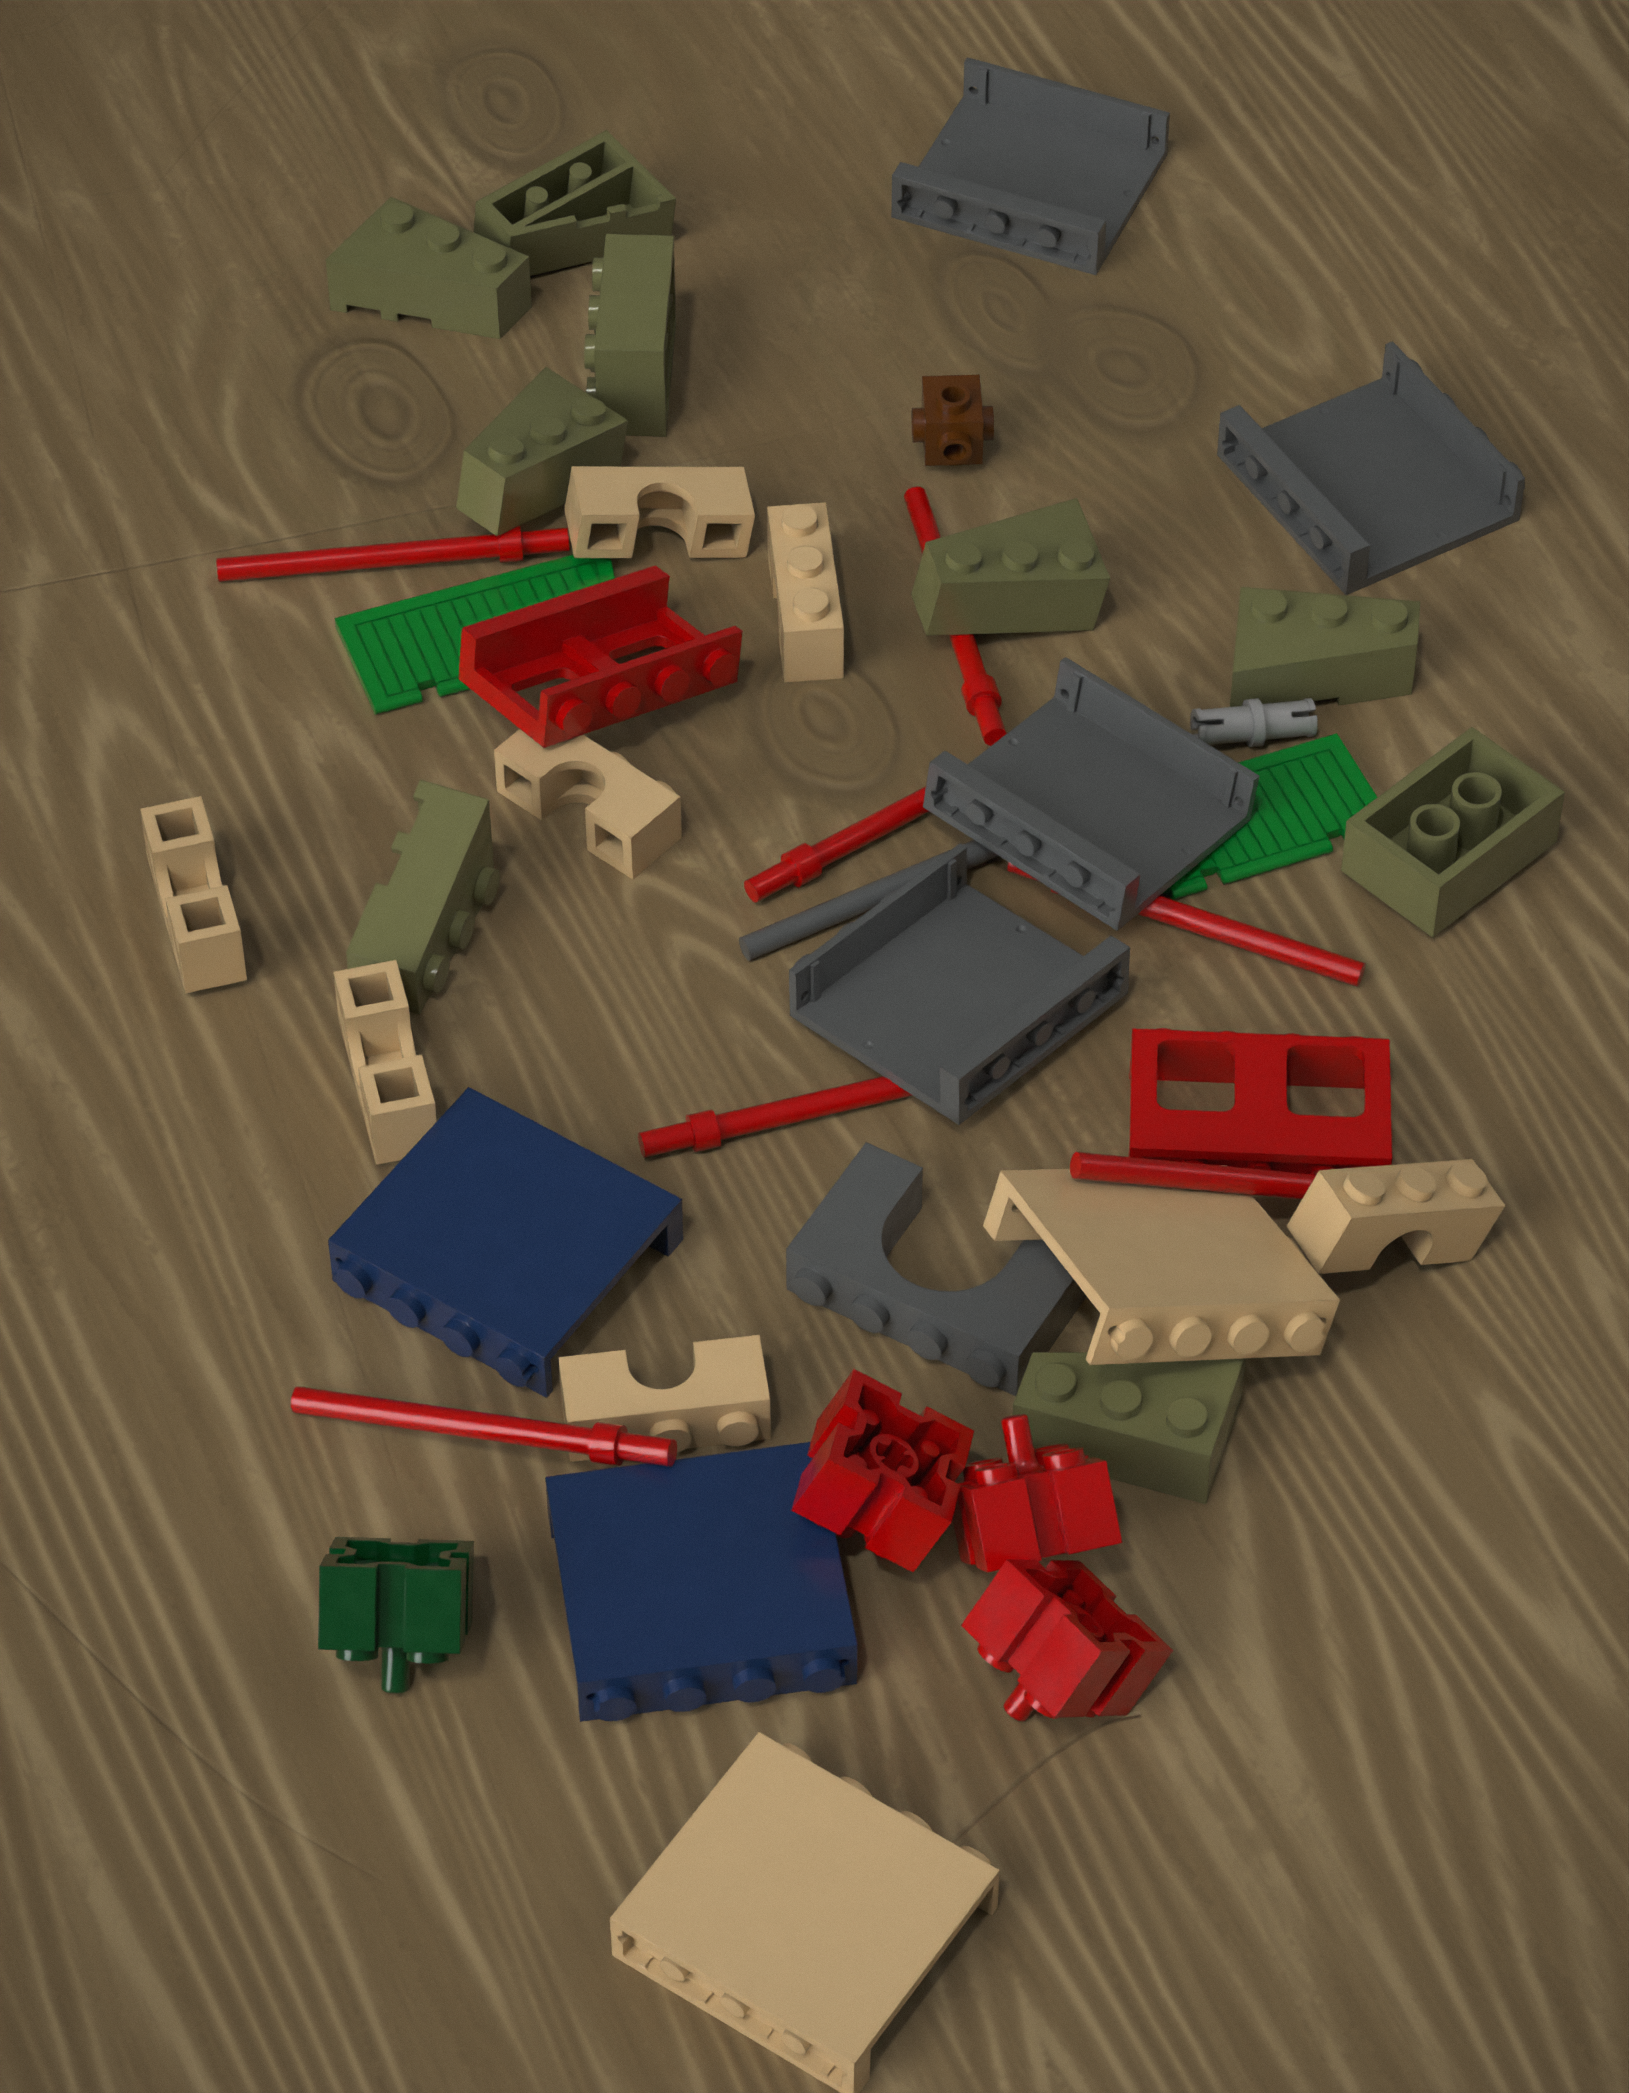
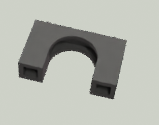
M866 1142L786 1248L787 1290L795 1293L801 1300L810 1305L823 1306L853 1320L855 1324L868 1332H879L905 1344L923 1358L929 1360L937 1359L965 1372L983 1386L997 1387L1016 1396L1032 1352H1049L1087 1296L1043 1240H1023L1006 1266L995 1277L974 1288L960 1291H937L918 1286L902 1277L890 1265L887 1256L922 1209L923 1167Z

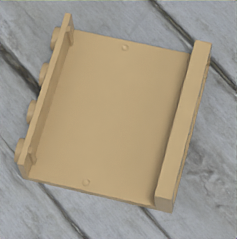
M1070 1169L1001 1170L983 1227L994 1241L1043 1240L1100 1312V1317L1086 1356V1361L1090 1365L1320 1355L1340 1302L1337 1295L1252 1195L1074 1179L1070 1174Z
M758 1732L610 1917L612 1956L838 2092L860 2093L870 2080V2054L873 2045L975 1909L978 1907L990 1915H993L997 1910L1000 1870L990 1865L989 1859L978 1850L970 1846L959 1847L934 1833L929 1825L919 1816L908 1811L898 1812L875 1799L858 1781L850 1777L839 1778L814 1764L810 1757L797 1746L790 1743H783L781 1745Z

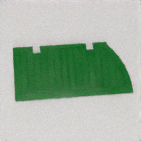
M574 555L340 616L334 618L335 627L374 714L377 715L423 702L420 691L432 688L433 686H435L439 697L469 690L470 688L458 679L461 632L463 627L614 579L612 561L610 558H574Z
M1337 733L1238 762L1260 776L1250 821L1163 894L1175 900L1207 890L1208 887L1204 877L1215 873L1220 878L1222 884L1225 885L1333 852V845L1330 839L1340 837V835L1345 839L1347 820L1377 798V795Z

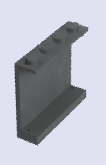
M967 57L964 62L963 97L919 167L900 162L892 174L891 217L1097 275L1167 156L1170 113Z
M1393 341L1385 344L1381 379L1264 428H1261L1240 405L1220 413L1217 456L1345 595L1501 529L1520 519L1523 491L1525 489V477L1515 463L1509 462L1489 441L1486 433L1481 428L1475 427L1456 407L1453 399L1448 394L1442 393L1423 373L1419 364L1409 359Z
M1065 657L1060 661L1054 697L969 764L964 763L947 751L942 752L929 763L923 808L1118 931L1250 821L1260 776Z
M960 843L938 860L931 861L921 873L898 890L886 894L879 904L856 921L844 925L837 935L811 954L801 957L789 969L790 1016L960 1125L1128 994L1130 947L1113 936H1109L1085 956L1079 954L967 885V847Z

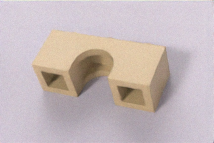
M572 466L564 508L574 558H632L637 530L645 526H662L677 532L686 543L689 558H746L755 519L744 467Z
M826 502L767 506L768 562L773 598H777L779 646L784 683L844 678V625Z
M519 729L494 749L498 793L540 820H543L555 809L565 804H590L585 808L587 850L632 880L682 838L681 796L677 795L665 782L655 781L630 765L621 754L608 751L585 735L543 748Z
M199 796L141 808L147 859L185 994L246 981L247 975L241 930L228 885L222 886L215 842L202 797Z
M392 960L335 971L333 973L339 1024L375 1163L378 1165L402 1160L437 1122L435 1101L423 1056H416L409 1005L397 961Z
M1473 1159L1319 1170L1286 1227L1318 1274L1370 1270L1381 1251L1400 1236L1420 1265L1463 1262L1473 1259L1504 1209L1505 1204L1488 1182L1485 1173L1476 1165Z
M760 1335L693 1342V1373L685 1382L669 1389H653L637 1382L629 1371L626 1350L559 1357L564 1422L569 1425L591 1428L596 1422L625 1425L628 1433L675 1439L677 1442V1453L690 1448L716 1445L742 1446L752 1441L771 1439L770 1395ZM568 1452L570 1462L590 1460L589 1455Z

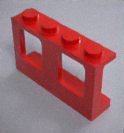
M654 565L463 627L461 632L458 679L539 745L546 748L738 682L743 631L735 625L708 635L701 633L667 607L670 576ZM653 646L666 648L621 664L614 660ZM557 678L570 680L541 690L539 710L516 693Z
M1132 1028L1129 1067L1130 1122L1128 1157L1227 1165L1231 1167L1317 1175L1319 1170L1392 1165L1390 1039L1364 1038L1361 1036H1308L1294 1033L1259 1034L1237 1033L1233 1031L1210 1032L1171 1030L1167 1028ZM1157 1080L1234 1083V1106L1228 1111L1165 1109L1157 1102ZM1287 1086L1364 1089V1112L1356 1117L1295 1114L1287 1107Z

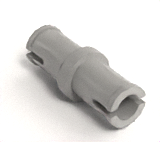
M1259 698L1244 700L1242 706L1203 710L1200 708L1192 709L1190 729H1198V734L1193 735L1208 745L1246 742L1248 747L1263 746L1265 740L1300 736L1314 737L1317 733L1318 720L1317 715L1309 716V712L1316 710L1312 698L1262 704Z

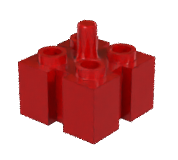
M853 1369L817 1419L807 1456L813 1459L801 1474L791 1511L834 1532L840 1538H849L855 1531L864 1534L866 1549L914 1573L952 1522L961 1487L960 1484L954 1481L966 1467L974 1430L928 1406L919 1415L899 1405L902 1396L901 1392Z
M1026 1414L1008 1416L1001 1420L1009 1462L1003 1463L1002 1458H990L967 1463L963 1469V1477H959L954 1481L961 1485L953 1515L960 1559L971 1566L976 1565L978 1569L985 1572L1000 1570L1007 1559L1042 1561V1558L1064 1553L1070 1555L1122 1543L1106 1460L1096 1457L1089 1458L1088 1455L1084 1454L1082 1447L1069 1448L1068 1443L1034 1449L1029 1420Z
M1007 1559L961 1624L979 1643L977 1650L986 1662L1000 1671L1010 1673L1015 1669L1020 1674L1017 1680L1019 1683L1004 1702L1003 1708L1009 1716L1022 1722L1028 1719L1034 1709L1052 1719L1084 1716L1094 1718L1096 1715L1127 1716L1173 1650L1136 1614H1126L1114 1602L1117 1596L1080 1560H1051L1046 1568H1044L1037 1560Z

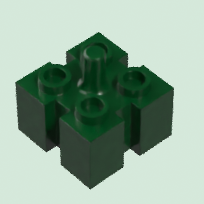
M335 1537L329 1548V1554L325 1555L319 1566L318 1650H336V1657L341 1660L370 1661L378 1658L379 1647H382V1690L387 1693H404L408 1691L410 1661L425 1664L442 1663L449 1660V1654H460L465 1635H468L473 1618L474 1541L419 1539L417 1543L391 1542V1538Z

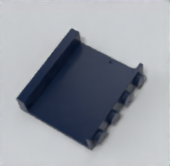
M468 1087L328 1239L332 1279L348 1295L354 1298L363 1297L384 1308L402 1325L409 1328L418 1327L442 1340L455 1354L462 1357L471 1356L495 1369L510 1384L517 1387L526 1386L547 1398L553 1392L551 1358L649 1246L669 1257L684 1240L682 1199Z
M811 1442L676 1459L671 1467L646 1463L545 1477L551 1539L554 1538L577 1681L580 1722L597 1719L619 1721L634 1714L663 1710L687 1712L697 1709L702 1705L736 1700L759 1702L773 1695L802 1691L826 1693L840 1686L857 1684L858 1645L836 1534L791 1511L801 1474L813 1459L807 1456Z

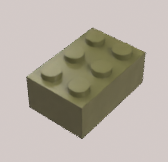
M606 234L604 256L593 257L592 289L593 291H599L600 295L589 296L588 327L589 330H594L595 334L585 335L584 366L585 369L595 372V377H587L586 393L602 401L605 406L628 420L626 436L666 437L676 331L674 236Z
M1471 727L1347 820L1341 871L1433 938L1557 842L1565 792L1478 730Z

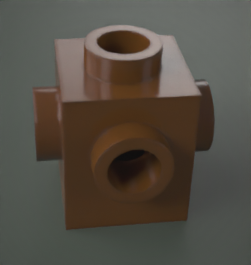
M980 374L922 376V407L912 408L911 424L912 442H923L925 466L983 464V441L994 440L993 406H982Z

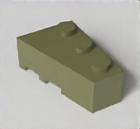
M605 130L476 201L474 233L529 256L530 276L592 262L593 257H603L606 234L672 236L676 198Z
M390 197L325 259L331 311L348 313L350 306L380 310L381 319L398 322L400 314L431 319L432 328L501 339L532 308L529 256L393 197Z
M545 367L464 450L456 508L496 536H499L565 504L572 466L621 467L628 420L605 406L602 401L593 398L548 367Z
M1077 498L926 542L911 596L926 636L1094 630L1104 600L1110 576Z
M1241 587L1230 707L1242 706L1244 700L1259 698L1262 704L1299 701L1305 698H1312L1313 701L1336 698L1338 706L1412 695L1418 647L1420 601Z
M421 779L413 795L414 800L418 801L419 813L410 834L398 831L391 846L392 852L401 856L387 886L379 883L375 884L346 951L348 969L396 960L408 1001L409 1012L416 1014L421 1013L432 992L439 993L444 987L453 955L457 948L464 949L468 945L473 934L476 915L483 904L490 905L500 882V872L498 869H494L489 799Z
M1032 1352L1013 1403L1012 1416L1018 1414H1026L1028 1416L1034 1449L1068 1443L1069 1448L1082 1447L1084 1454L1088 1455L1089 1458L1096 1457L1106 1460L1110 1479L1203 1504L1207 1503L1242 1401L1246 1358L1090 1365L1086 1361L1088 1352Z

